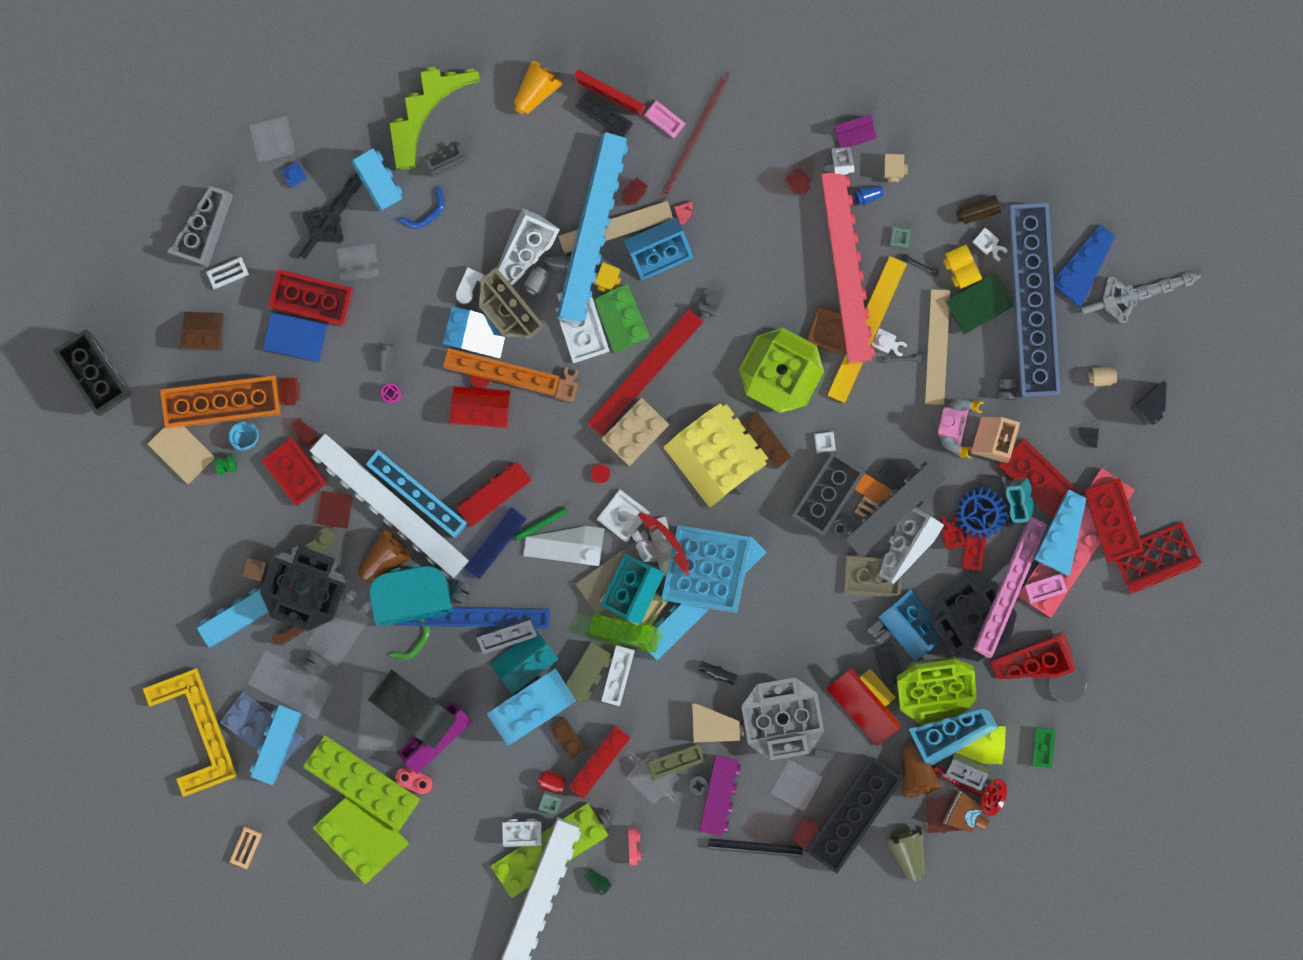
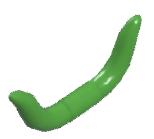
M422 626V636L411 651L407 653L390 652L388 656L401 660L415 657L429 638V626Z

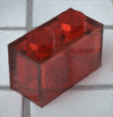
M802 817L789 834V837L806 849L819 832L818 828H816L818 824L809 817L807 819Z

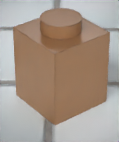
M248 558L242 576L263 582L269 563Z

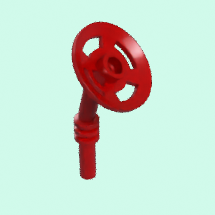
M937 765L934 766V772L951 781V784L955 783V786L959 785L960 789L963 787L981 796V807L985 815L994 816L1001 810L1007 795V786L1003 780L995 779L989 783L985 790L981 789L980 791L945 776V769Z

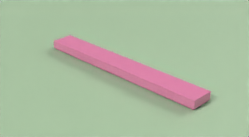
M1033 516L1024 527L973 648L988 658H991L995 652L1047 528V524Z

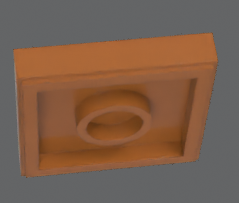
M818 306L807 341L817 345L819 348L842 355L845 340L841 314Z

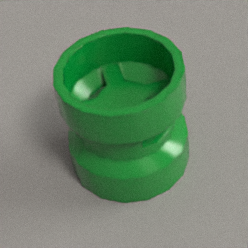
M233 453L227 454L223 458L220 456L214 458L218 476L225 475L229 471L232 473L238 471Z

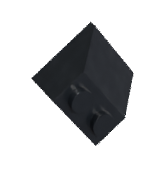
M1165 381L1158 383L1130 408L1145 425H1154L1164 417L1162 413L1165 411L1167 383Z

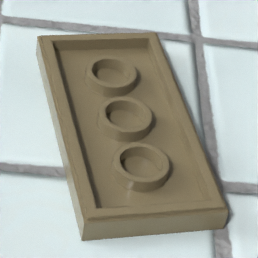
M637 542L630 544L576 583V586L597 615L606 609L600 606L601 601L599 599L610 585L624 554L643 561L636 548ZM645 562L659 569L654 562Z

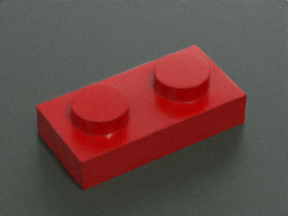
M970 530L966 535L962 568L981 571L986 536L983 533V538L980 539L976 532V536L972 537V531Z

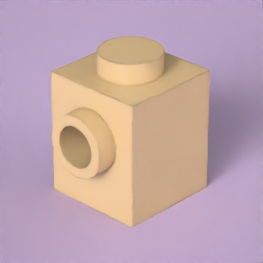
M885 154L884 179H888L890 183H899V180H903L904 175H907L908 163H904V154Z

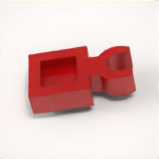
M954 514L951 515V523H947L945 517L941 518V523L946 528V530L941 532L946 550L966 545L962 529L955 527L956 516Z

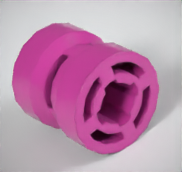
M386 384L381 390V396L384 401L394 404L400 400L401 390L395 384Z

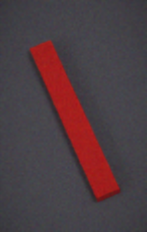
M689 309L587 424L602 436L702 325L703 321Z

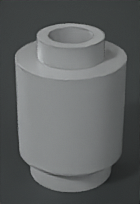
M537 266L524 283L525 291L532 296H535V294L540 295L549 281L550 274Z

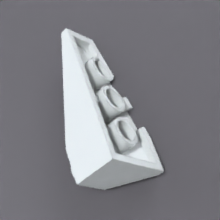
M913 508L895 525L894 536H891L889 541L891 543L890 550L885 554L879 576L893 584L935 541L944 526L917 508Z

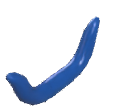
M438 185L436 188L438 205L423 220L414 222L404 217H400L397 220L415 229L423 228L442 213L445 205L440 186Z

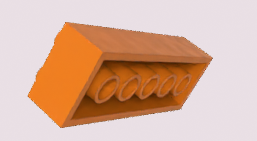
M276 376L160 390L166 429L282 415L278 379Z

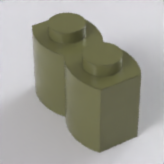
M325 527L316 534L314 541L308 543L305 548L325 554L326 550L331 549L337 543L339 537L329 527Z

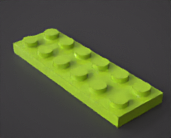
M326 735L303 766L305 770L398 832L421 800Z
M588 803L563 818L579 825V831H581L578 842L574 841L572 849H574L571 860L608 836L605 828ZM553 826L541 833L542 846H520L491 865L511 898L530 886Z

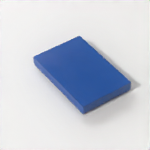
M271 313L263 350L320 362L328 325Z

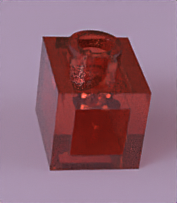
M800 167L784 179L785 184L795 196L799 193L801 195L805 194L810 189L809 185L812 182Z

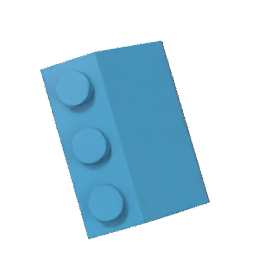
M673 218L624 240L641 281L694 258L677 218Z
M909 590L878 617L914 661H917L929 652L941 640L931 625L932 614L912 590Z

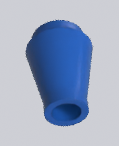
M881 185L860 187L854 191L856 203L863 206L884 196Z

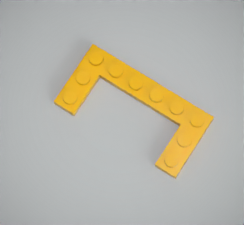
M198 668L143 689L149 707L186 694L212 766L176 779L183 797L238 776Z

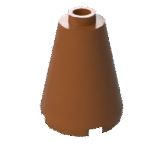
M384 530L381 532L358 567V575L363 581L368 580L371 582L410 559V552L401 540L396 541L393 539L395 535L390 531Z
M916 743L905 745L906 748L902 750L904 797H919V794L925 793L927 795L940 790L941 784L931 764L925 763Z

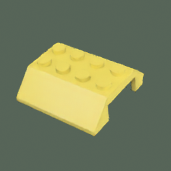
M721 403L686 427L663 447L709 508L723 499L727 493L752 474L767 465L765 461L768 460V457L761 448L755 449L758 444L749 433L746 435L743 433L746 429L739 419H732L735 414L727 404L722 406Z

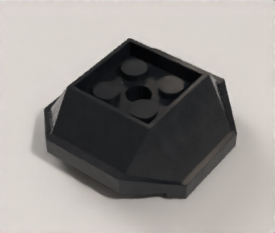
M298 545L273 557L260 594L271 618L305 631H310L333 620L346 582L335 558ZM300 583H306L309 586V591L306 594L298 592L297 587Z
M967 576L936 596L931 625L951 656L977 662L986 657L973 648L999 589L996 581ZM1014 609L1011 611L995 651L1011 641L1017 617ZM971 613L976 614L978 617V621L975 624L968 622V616Z

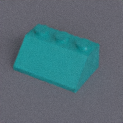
M624 554L600 606L640 625L665 572L628 554Z
M537 631V637L516 643L490 664L510 692L514 694L559 658Z

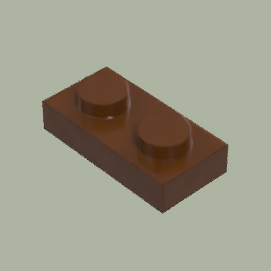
M566 718L549 727L570 760L586 750Z

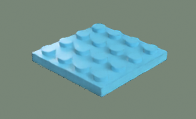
M678 525L675 538L686 554L690 574L686 576L674 561L673 557L678 552L673 547L661 599L668 602L737 613L753 541L752 537Z

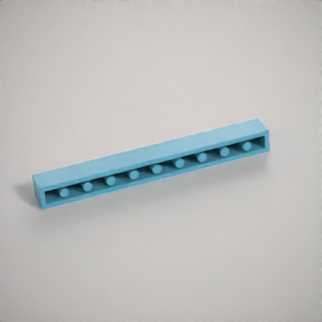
M607 132L601 135L560 299L557 319L579 324L582 320L586 319L588 310L585 307L592 296L590 287L591 283L594 284L597 275L594 272L595 267L599 265L601 254H599L600 247H603L606 236L603 235L604 230L608 228L610 218L608 217L609 210L613 209L615 199L612 198L619 186L617 178L618 174H621L624 163H622V157L626 155L628 150L627 138Z

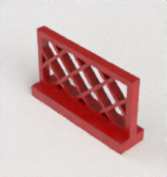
M1183 522L1141 539L1142 544L1149 547L1146 556L1138 553L1133 554L1144 559L1141 569L1130 565L1133 555H1131L1128 564L1120 561V559L1115 560L1129 595L1197 568L1202 563ZM1179 528L1183 533L1181 542L1170 538L1172 532ZM1162 537L1167 539L1163 549L1153 545L1155 538ZM1169 541L1179 544L1176 554L1165 550ZM1181 546L1189 548L1192 555L1187 558L1179 556L1178 553ZM1151 548L1162 552L1159 561L1148 558ZM1164 553L1175 557L1172 564L1166 565L1160 562ZM1146 560L1157 564L1155 571L1147 572L1142 570ZM1128 568L1139 571L1136 579L1128 580L1126 575Z

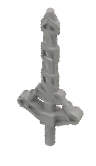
M1187 272L1182 274V277L1160 280L1159 283L1147 284L1133 289L1130 285H1124L1122 282L1117 281L1115 277H1109L1106 280L1102 301L1083 306L1081 311L1082 314L1104 308L1118 323L1124 324L1128 321V316L1133 307L1137 305L1138 300H1144L1159 293L1164 294L1174 291V288L1183 285L1185 287L1191 286L1201 278V274ZM1115 288L1121 289V295L1114 297ZM1124 303L1127 308L1122 312L1117 304Z

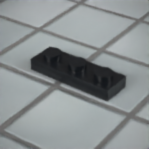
M587 91L575 106L585 115L620 137H625L633 125L631 121Z

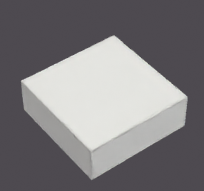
M833 432L814 434L816 453L836 451Z

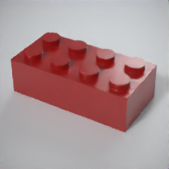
M278 269L268 306L272 309L345 327L354 289Z

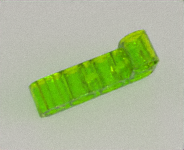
M598 614L593 615L587 632L601 639L650 652H656L662 633L653 625L643 622L636 625Z

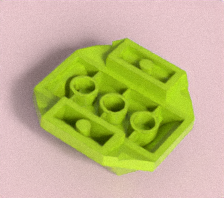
M785 328L756 336L738 370L746 395L778 413L806 407L824 374L817 345ZM780 365L786 366L787 373L780 375L777 373L776 368Z
M954 656L911 662L906 670L897 676L900 710L913 718L920 726L962 715L977 699L974 666L962 662Z

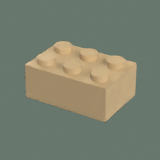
M641 398L602 438V441L630 467L669 427V424Z

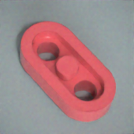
M401 768L396 773V782L400 786L419 794H427L433 787V781L429 776L420 772L416 774L410 768ZM403 774H407L409 776V779L407 781L402 780ZM421 781L426 782L425 788L419 786Z
M628 827L629 863L632 866L637 865V861H641V850H637V842H640V830H636V827Z

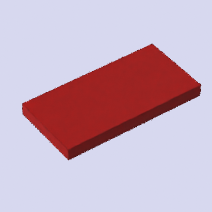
M578 69L574 74L575 82L643 116L646 110L645 104Z
M1024 438L1012 450L1008 464L1000 462L997 465L1012 481L1014 479L1027 478L1031 485L1030 496L1034 503L1051 519H1053L1067 490L1075 493L1079 492Z
M1118 478L1084 489L1083 492L1106 562L1109 563L1143 552L1144 548L1121 479Z
M852 668L826 688L876 746L880 745L902 727Z

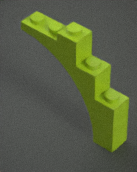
M436 67L424 69L425 72H421L424 95H420V93L409 94V97L405 98L408 120L405 121V118H398L393 120L394 123H390L397 171L416 168L417 141L423 123L429 113L451 92L465 85L480 82L479 71L475 72V69L464 70L462 74L448 72L443 77H441L440 69L436 70Z

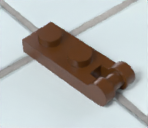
M289 625L288 631L283 634H275L272 640L276 645L282 646L305 630Z

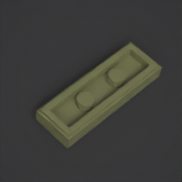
M696 744L648 761L645 764L651 780L654 781L705 763L706 760L700 745Z

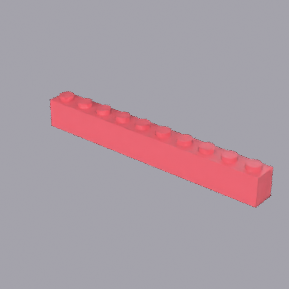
M835 172L825 173L821 175L847 361L848 365L871 362L875 353L874 346L869 343V338L872 337L871 326H867L866 319H869L868 307L864 308L863 300H866L865 288H861V281H864L863 271L859 270L858 262H861L860 251H856L855 246L858 243L857 232H853L852 226L856 225L854 213L850 212V206H853L852 195H848L847 187H850L849 176L835 174Z

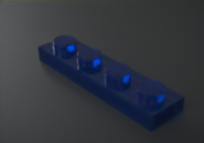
M511 507L464 568L480 579L527 519Z

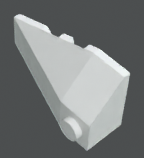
M522 208L513 226L497 267L512 286L552 246L560 230L540 215Z
M582 526L526 537L523 556L600 566L605 528Z

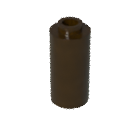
M996 195L959 206V211H956L959 222H963L964 225L1001 213Z

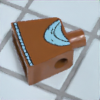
M957 789L940 820L943 824L968 832H973L975 826L985 830L989 824V820L981 816L983 812L982 807Z

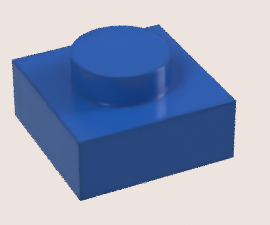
M298 162L281 171L291 188L308 179Z

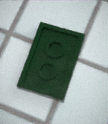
M996 273L945 301L963 335L1014 307Z

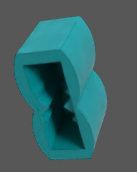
M1027 478L1014 479L1006 490L1007 499L1011 504L1010 515L1014 523L1028 522L1035 513V503L1030 496L1031 485Z

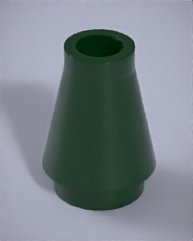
M592 868L584 874V877L596 894L603 896L612 886L608 878Z

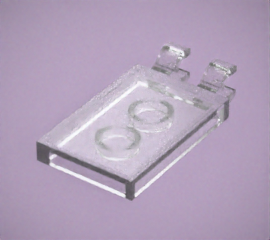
M353 590L349 591L344 600H340L333 620L319 626L306 643L308 647L335 666L340 664L371 620L367 617V614L372 609V604L369 601L365 602L360 611L351 606L358 595Z

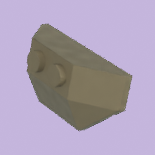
M497 267L481 279L479 307L503 336L531 339L545 327Z

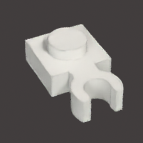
M986 228L972 242L986 255L991 251L993 258L997 261L1001 260L997 255L998 251L1001 250L1005 254L1008 252L1005 247L996 245L999 239Z
M880 328L871 344L874 348L887 354L891 349L899 357H902L903 354L898 352V346L907 347V344L904 342H895V335Z
M636 530L632 534L634 541L638 543L636 548L643 562H656L661 558L654 543L648 540L646 531L639 533Z

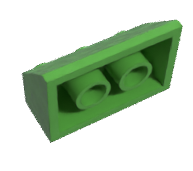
M628 284L609 291L593 300L614 353L650 339Z

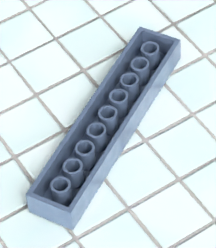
M1049 203L1010 205L1008 207L1020 398L1059 396L1061 391Z

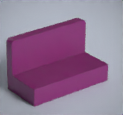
M871 114L834 126L840 148L852 147L877 138Z

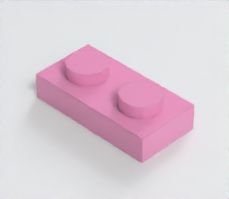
M1061 573L1024 585L1030 604L1067 592Z

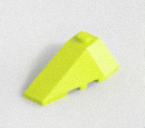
M998 726V729L956 753L983 764H1002L1006 726Z

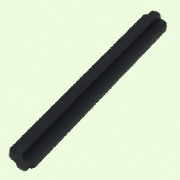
M719 839L708 840V849L790 857L803 856V847Z

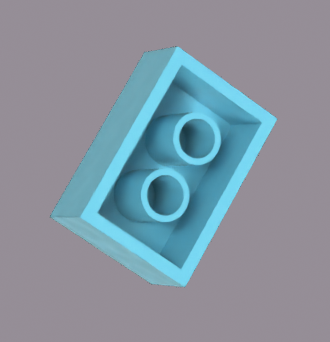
M371 149L353 159L351 163L378 210L382 211L401 200L403 192L398 184L394 185L391 178L393 175L388 167L384 168L381 163L383 157L378 150L375 152L374 149Z

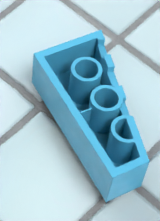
M1071 490L1066 491L1033 560L1065 576H1070L1086 503L1085 497Z
M980 709L957 717L943 719L939 722L925 724L917 728H910L909 731L925 763L934 765L998 729V726L990 711Z

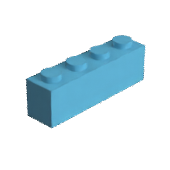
M282 704L278 708H274L271 715L273 722L271 726H267L264 736H266L264 744L260 743L257 754H259L257 762L253 761L250 768L252 778L275 785L302 712Z

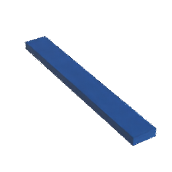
M453 607L454 613L425 618L423 619L425 622L414 620L396 624V626L498 628L531 617L535 628L549 629L550 609Z

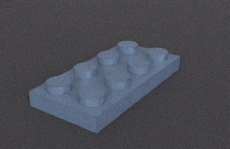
M243 691L220 723L254 749L258 750L260 743L264 744L266 736H264L267 726H271L273 718H271V711ZM295 731L282 767L305 738L297 731Z

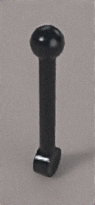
M908 254L902 256L904 261H909L927 270L934 277L939 274L937 269H931L910 258Z

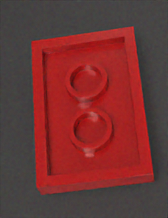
M290 438L261 460L296 507L327 484L293 438Z

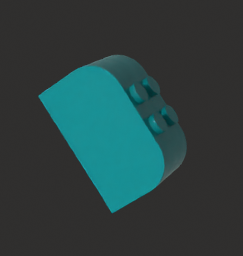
M413 565L409 566V570L402 571L401 568L392 569L390 573L377 577L370 588L374 622L378 627L454 613L449 584L442 572L434 567Z

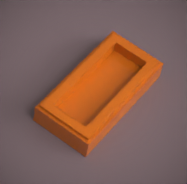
M865 473L854 489L877 504L882 500L886 503L891 498L889 494L893 491Z

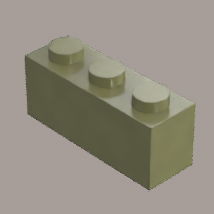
M593 642L588 646L566 683L576 701L580 703L583 700L588 701L592 694L590 688L593 684H598L602 677L599 674L602 668L607 669L612 661V658H610L611 653Z

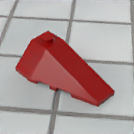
M1064 631L990 661L997 679L1058 678L1075 672L1072 650Z

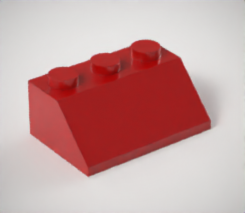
M453 386L449 424L508 429L510 390Z

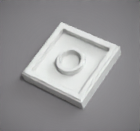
M619 489L596 520L627 543L642 523L637 514L641 512L648 515L650 512Z

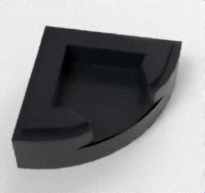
M1079 427V434L1082 440L1088 446L1097 448L1099 429Z

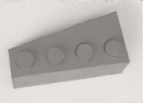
M210 186L197 205V209L188 219V223L183 231L179 233L176 238L177 240L169 248L168 253L208 267L233 195L227 191Z

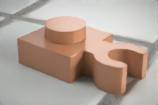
M566 367L564 370L565 380H559L555 399L574 403L578 383L573 381L577 379L579 371L576 369L575 374L570 376L568 374L569 367Z

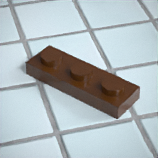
M758 412L742 423L776 469L792 458Z

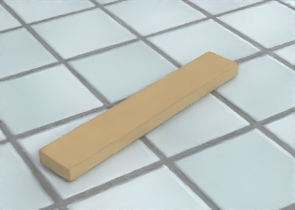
M668 201L610 219L607 229L605 228L603 234L606 236L605 242L673 219ZM578 230L559 235L564 254L573 251Z
M931 289L925 388V404L944 405L949 324V308L945 301L950 299V290Z

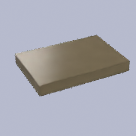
M846 555L843 594L901 598L902 576L893 584L879 576L884 558Z

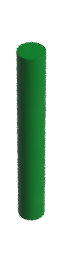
M566 508L559 509L515 534L517 541L524 539L568 514Z

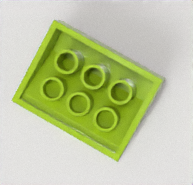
M347 797L313 827L364 884L369 882L409 844L398 831Z

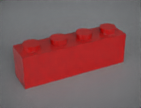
M513 461L504 467L505 472L500 476L498 473L489 479L490 483L487 486H479L473 491L474 496L470 499L465 497L458 503L459 507L457 510L470 527H473L532 481L518 462L515 464Z
M615 726L569 785V788L584 799L631 737L618 726Z

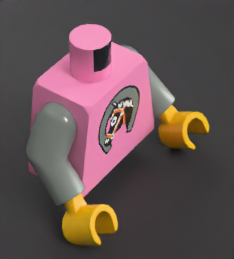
M954 399L949 406L944 407L938 435L945 449L956 454L959 453L961 458H971L968 456V451H972V447H961L963 432L969 409L982 413L983 411L979 410L978 407L980 404H984V402Z

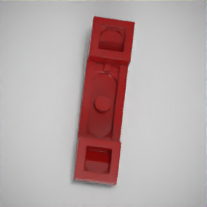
M641 512L637 515L651 533L659 529L678 552L673 559L688 576L690 568L686 554L673 533L652 516Z

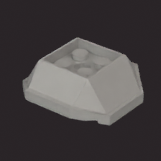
M795 677L757 684L741 706L748 745L769 760L809 754L824 732L818 693ZM780 713H785L788 716V721L785 724H780L777 721V716Z

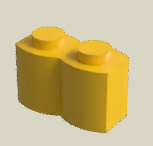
M963 245L944 255V265L947 270L951 269L953 273L951 280L955 287L958 286L961 290L982 280L967 245Z

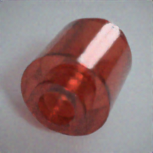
M636 177L620 193L623 196L621 200L628 206L631 204L635 206L646 193L648 186Z
M282 378V383H280L281 402H285V405H296V402L300 401V383H298V378Z

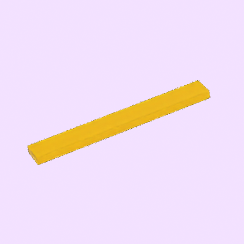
M891 256L888 258L867 305L869 319H866L867 326H871L872 337L869 338L870 345L907 263ZM846 354L827 396L845 404L863 363L848 365Z

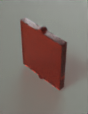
M322 491L316 524L327 525L330 528L348 529L353 496L339 494L338 491L335 493Z
M940 796L937 799H926L928 833L942 832L946 834V832L960 831L959 828L940 822L952 797L943 798Z

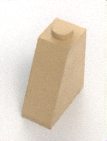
M692 703L694 742L740 741V736H744L743 725H739L738 720L697 703Z

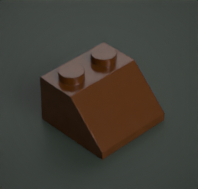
M185 312L181 349L222 351L224 313Z

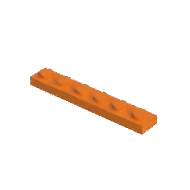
M448 348L443 368L552 396H555L560 378L557 375Z

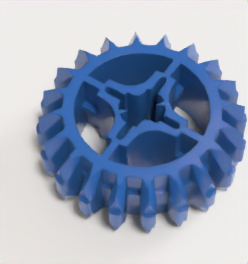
M981 486L978 492L977 488L974 487L972 488V493L969 490L966 491V496L962 495L960 497L962 502L957 503V506L961 509H957L955 513L961 514V516L957 517L956 520L963 521L960 528L966 526L965 533L967 534L971 530L972 537L976 536V532L980 539L983 538V533H985L987 538L991 536V532L996 535L998 533L997 529L1001 530L1003 528L1001 523L1006 522V519L1001 516L1008 514L1007 511H1002L1007 505L1000 504L1003 497L997 499L998 492L996 491L992 495L991 488H988L985 492L984 487ZM980 498L989 500L993 505H985ZM972 499H974L975 509L974 511L967 513L968 504ZM980 508L984 511H988L983 515V517L979 514H975L980 510ZM996 512L995 521L991 526H989L988 516L989 514ZM970 520H978L983 527L976 526Z

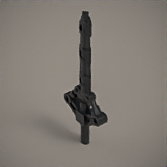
M357 172L353 177L349 178L344 185L345 188L335 198L329 209L324 207L320 211H305L302 214V218L312 236L299 254L303 259L307 258L318 241L338 244L344 241L342 227H340L341 217L339 215L347 206L352 195L362 185V180ZM320 216L322 222L321 225L318 227L314 221V218ZM329 226L335 227V233L325 231Z

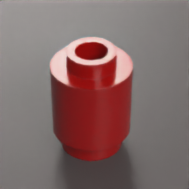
M546 770L545 773H540L537 783L541 784L539 787L554 794H562L567 779Z

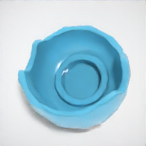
M239 422L231 427L228 433L229 442L235 449L246 451L253 448L258 441L259 431L253 423Z

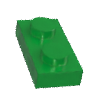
M1035 728L1032 766L1052 768L1055 729Z

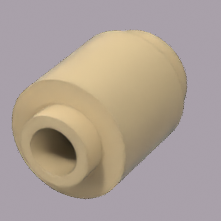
M1111 366L1092 368V372H1088L1089 383H1093V387L1110 386L1112 383H1117L1116 368H1111Z

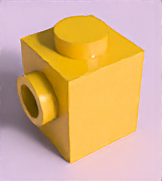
M603 262L594 282V285L598 286L597 290L607 293L614 288H618L621 282V278H618L621 269Z

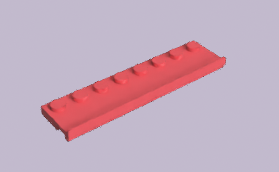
M1101 468L1088 488L1118 478ZM1121 481L1127 500H1129L1135 489ZM1087 501L1084 507L1070 576L1062 574L1067 592L1032 604L1029 602L1024 586L1018 594L1019 598L1049 618L1053 616L1100 544ZM1038 563L1024 585L1060 573Z

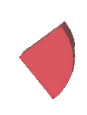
M692 201L674 207L680 225L685 224L690 219L693 211Z

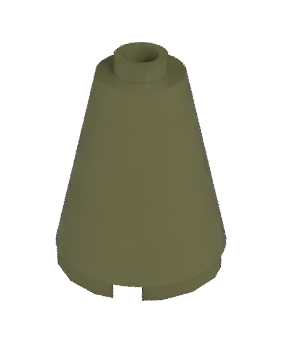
M909 826L889 833L890 837H885L906 878L912 880V882L922 880V876L926 874L924 831L921 826H915L916 829L910 830Z

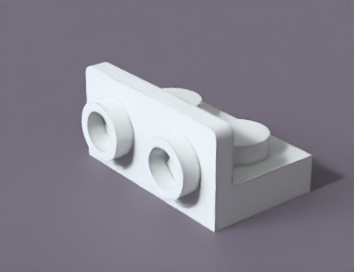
M509 819L507 822L502 823L503 847L542 846L541 821L526 819V822H518L517 819Z

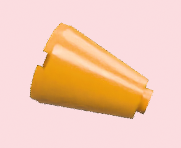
M535 60L531 61L513 101L514 109L522 115L524 112L529 114L563 84L561 79L549 69L540 68L541 64Z

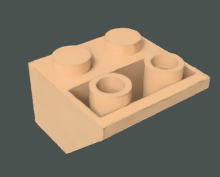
M981 417L971 453L1008 464L1020 422L1004 417Z

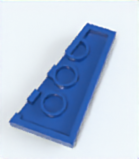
M1101 224L1054 279V287L1080 308L1115 238Z

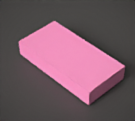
M657 100L644 114L645 117L673 139L686 125L685 122Z

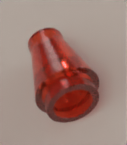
M300 418L292 423L291 426L303 445L305 444L309 447L319 438L317 431L304 423Z

